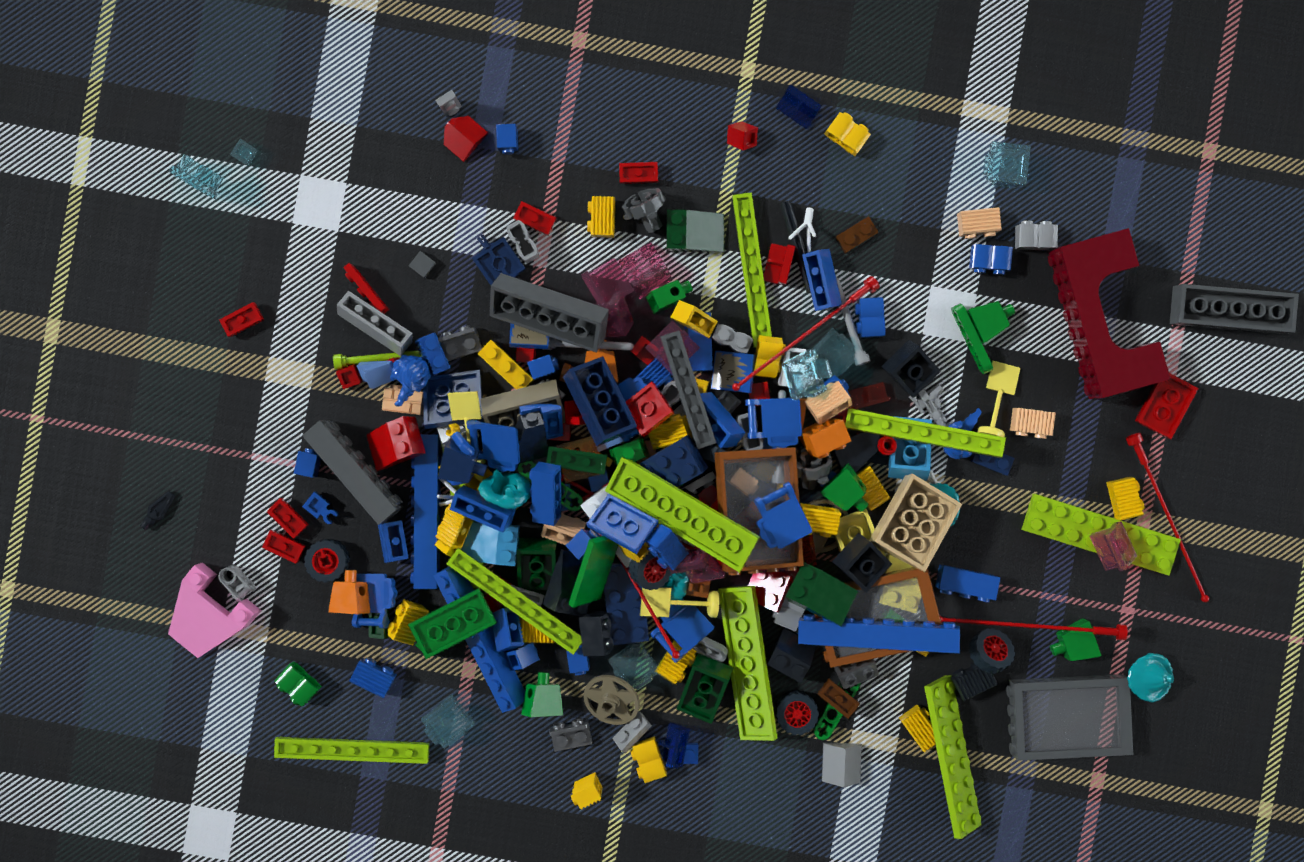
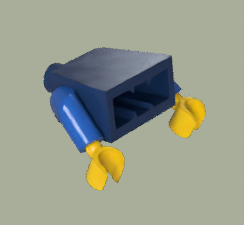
M457 423L449 424L451 429L446 430V435L452 436V438L449 439L444 447L441 465L438 466L440 469L438 479L447 480L452 486L469 483L474 474L484 476L487 465L477 462L478 450L474 449L460 433V426Z

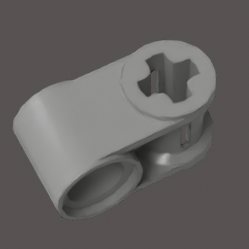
M230 565L219 572L220 582L238 602L244 600V597L249 592L256 590L255 584L236 565ZM228 570L233 573V579L228 578Z

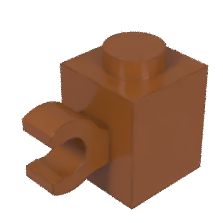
M689 574V587L686 590V595L708 598L711 578Z

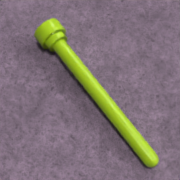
M418 350L406 351L403 354L407 356H422ZM396 353L354 357L335 354L333 355V364L335 370H339L351 364L387 361L390 358L401 356Z

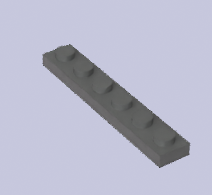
M677 330L660 336L696 448L700 449L715 444L716 440L680 331Z

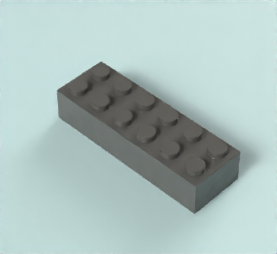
M500 273L491 285L489 315L491 317L596 353L605 340L609 313L607 308Z
M1180 284L1173 286L1170 325L1274 334L1295 333L1299 294Z
M319 420L302 435L378 525L390 520L404 508L401 504L403 503L401 498L397 494H392L389 490V484L384 479L380 480L376 475L378 472L372 465L368 466L364 461L365 456L351 446L353 442L346 435L343 436L339 432L340 427L337 423L330 420Z

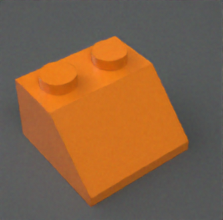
M831 418L821 425L818 422L802 429V435L798 437L810 456L819 459L828 456L829 452L834 449L840 450L845 448L846 444L851 442L844 421L836 418Z

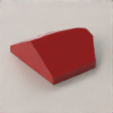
M470 116L452 118L444 129V146L464 162L489 133Z

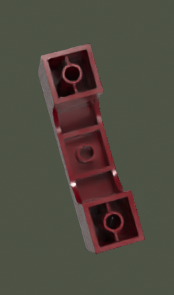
M1129 228L1062 246L1048 252V262L1053 267V280L1055 285H1058V298L1064 307L1063 316L1069 325L1070 330H1068V334L1074 343L1075 348L1073 352L1075 358L1079 361L1080 367L1078 370L1080 376L1084 379V392L1089 399L1105 398L1170 380L1161 342L1147 343L1128 349L1118 347L1110 337L1100 302L1099 286L1106 276L1139 266Z

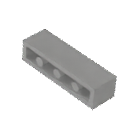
M350 291L338 302L337 314L399 356H402L412 344V332Z

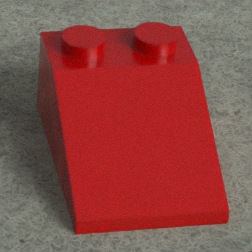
M402 416L385 423L366 435L376 471H381L426 453L416 417Z

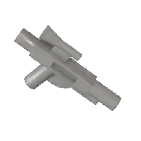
M940 385L929 395L925 389H922L917 394L920 398L919 400H917L916 396L914 398L909 396L921 414L924 413L923 408L925 407L930 414V418L937 425L947 427L945 423L947 419L940 410L941 401L938 396L944 391Z

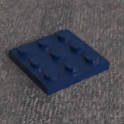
M480 370L431 376L423 388L425 429L445 427L453 423L458 425L465 424L464 420H452L448 393L478 391L481 419L469 420L484 421L480 401L482 399Z

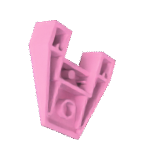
M204 563L194 565L183 578L168 635L197 658L248 627L262 611L251 601L245 599L240 601L230 613L205 593L204 590L217 574Z

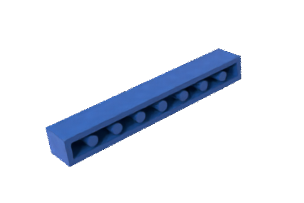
M420 434L426 453L412 458L411 462L412 469H415V472L411 479V486L414 488V496L411 497V506L414 507V515L411 516V526H414V534L411 535V545H414V553H411V565H414V572H411L410 581L411 584H414L413 589H437L439 587L433 575L440 571V549L435 546L438 541L435 536L438 532V526L441 524V506H439L441 499L437 498V495H441V481L438 479L440 470L438 466L441 465V438L439 434Z
M450 566L433 575L447 604L474 591L471 582ZM493 626L465 640L503 713L516 709L523 703L525 690L515 670H511L505 655L506 652H497Z
M806 614L799 619L798 644L959 653L960 626H956L954 622H944L943 625H938L934 621H923V624L915 623L914 620H903V623L895 622L894 619L875 621L874 618H863V620H855L854 617L846 616L842 627L824 618H815V615Z

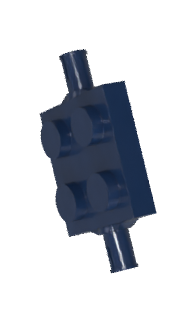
M484 234L481 235L482 239L480 237L477 238L483 249L472 259L490 285L493 284L500 273L516 278L518 274L526 270L504 237L494 243H489Z

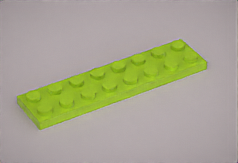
M621 458L605 489L609 494L657 519L659 524L670 528L673 533L739 573L742 571L760 536L631 459Z
M1032 494L1021 529L1170 576L1181 539L1037 494Z
M755 586L719 588L718 592L729 666L734 667L731 680L740 740L774 741L777 739V731Z
M945 675L924 686L954 838L962 839L981 826V816L978 810L977 797L973 785L974 780L971 775L970 760L967 755L966 741L958 710L959 705L955 695V685L951 680L952 676Z

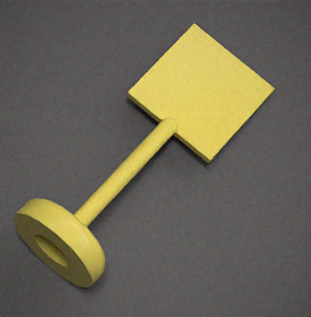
M992 361L993 370L989 373L986 388L998 391L990 426H981L977 432L1005 437V433L1001 429L995 428L1002 394L1015 395L1020 368Z
M478 391L448 393L452 420H464L467 441L471 445L470 431L467 429L466 422L469 419H481ZM485 459L477 460L481 464H485L487 461Z
M659 587L657 590L642 588V592L656 617H669L670 605L707 606L709 617L717 618L718 591H710L707 601L671 600V588ZM641 599L640 616H651Z

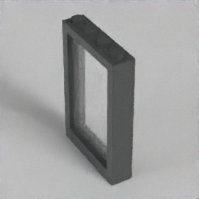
M1114 674L1009 680L1006 692L1010 699V705L1007 706V712L1011 720V724L1008 725L1009 735L1012 743H1009L1010 754L1018 761L1133 755L1131 695L1127 676Z

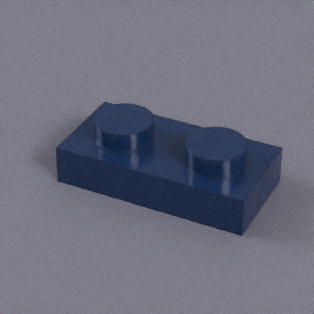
M973 453L970 462L1008 476L1015 458L1003 454L1002 458Z

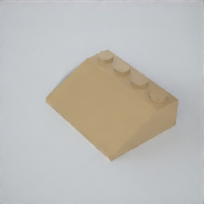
M905 475L869 541L882 551L925 572L962 504L916 475Z

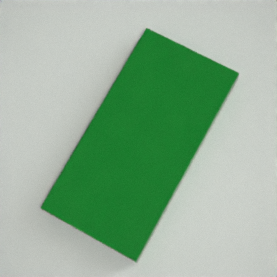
M605 536L589 539L569 601V605L572 608L601 599L618 548L617 543Z
M480 588L409 623L408 626L425 659H428L497 624V621Z

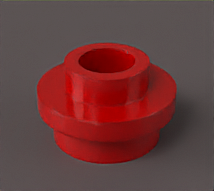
M884 436L879 439L877 447L881 454L891 455L896 451L897 443L894 438ZM884 443L889 445L888 449L884 447Z

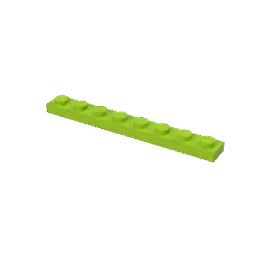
M751 192L732 195L753 348H756L759 335L772 337Z
M848 408L845 422L846 428L998 458L1003 457L1006 441L1005 437Z
M458 548L447 562L448 566L574 655L581 645V635Z
M276 737L274 758L428 764L429 743Z

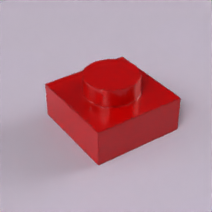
M355 364L336 371L343 389L362 382Z

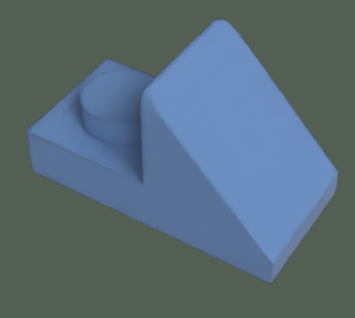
M392 361L360 362L357 365L362 381L367 382L370 389L391 382Z

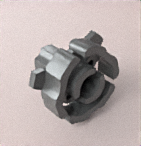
M648 188L639 191L638 195L641 201L638 200L636 194L630 196L622 206L625 212L623 215L624 220L632 219L633 217L634 219H641L648 233L660 229L663 225L657 211L663 205L665 197L659 188Z
M802 445L800 447V461H797L798 478H800V486L803 489L814 490L818 483L823 485L829 481L827 475L832 470L831 454L829 453L828 456L819 459L810 456ZM796 448V459H798L799 449Z

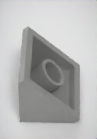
M823 742L822 781L844 788L860 783L862 744Z

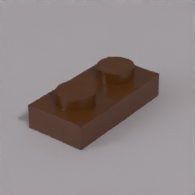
M868 216L835 238L844 253H847L877 234L878 230Z
M828 679L817 693L848 719L860 705L856 699L831 679Z

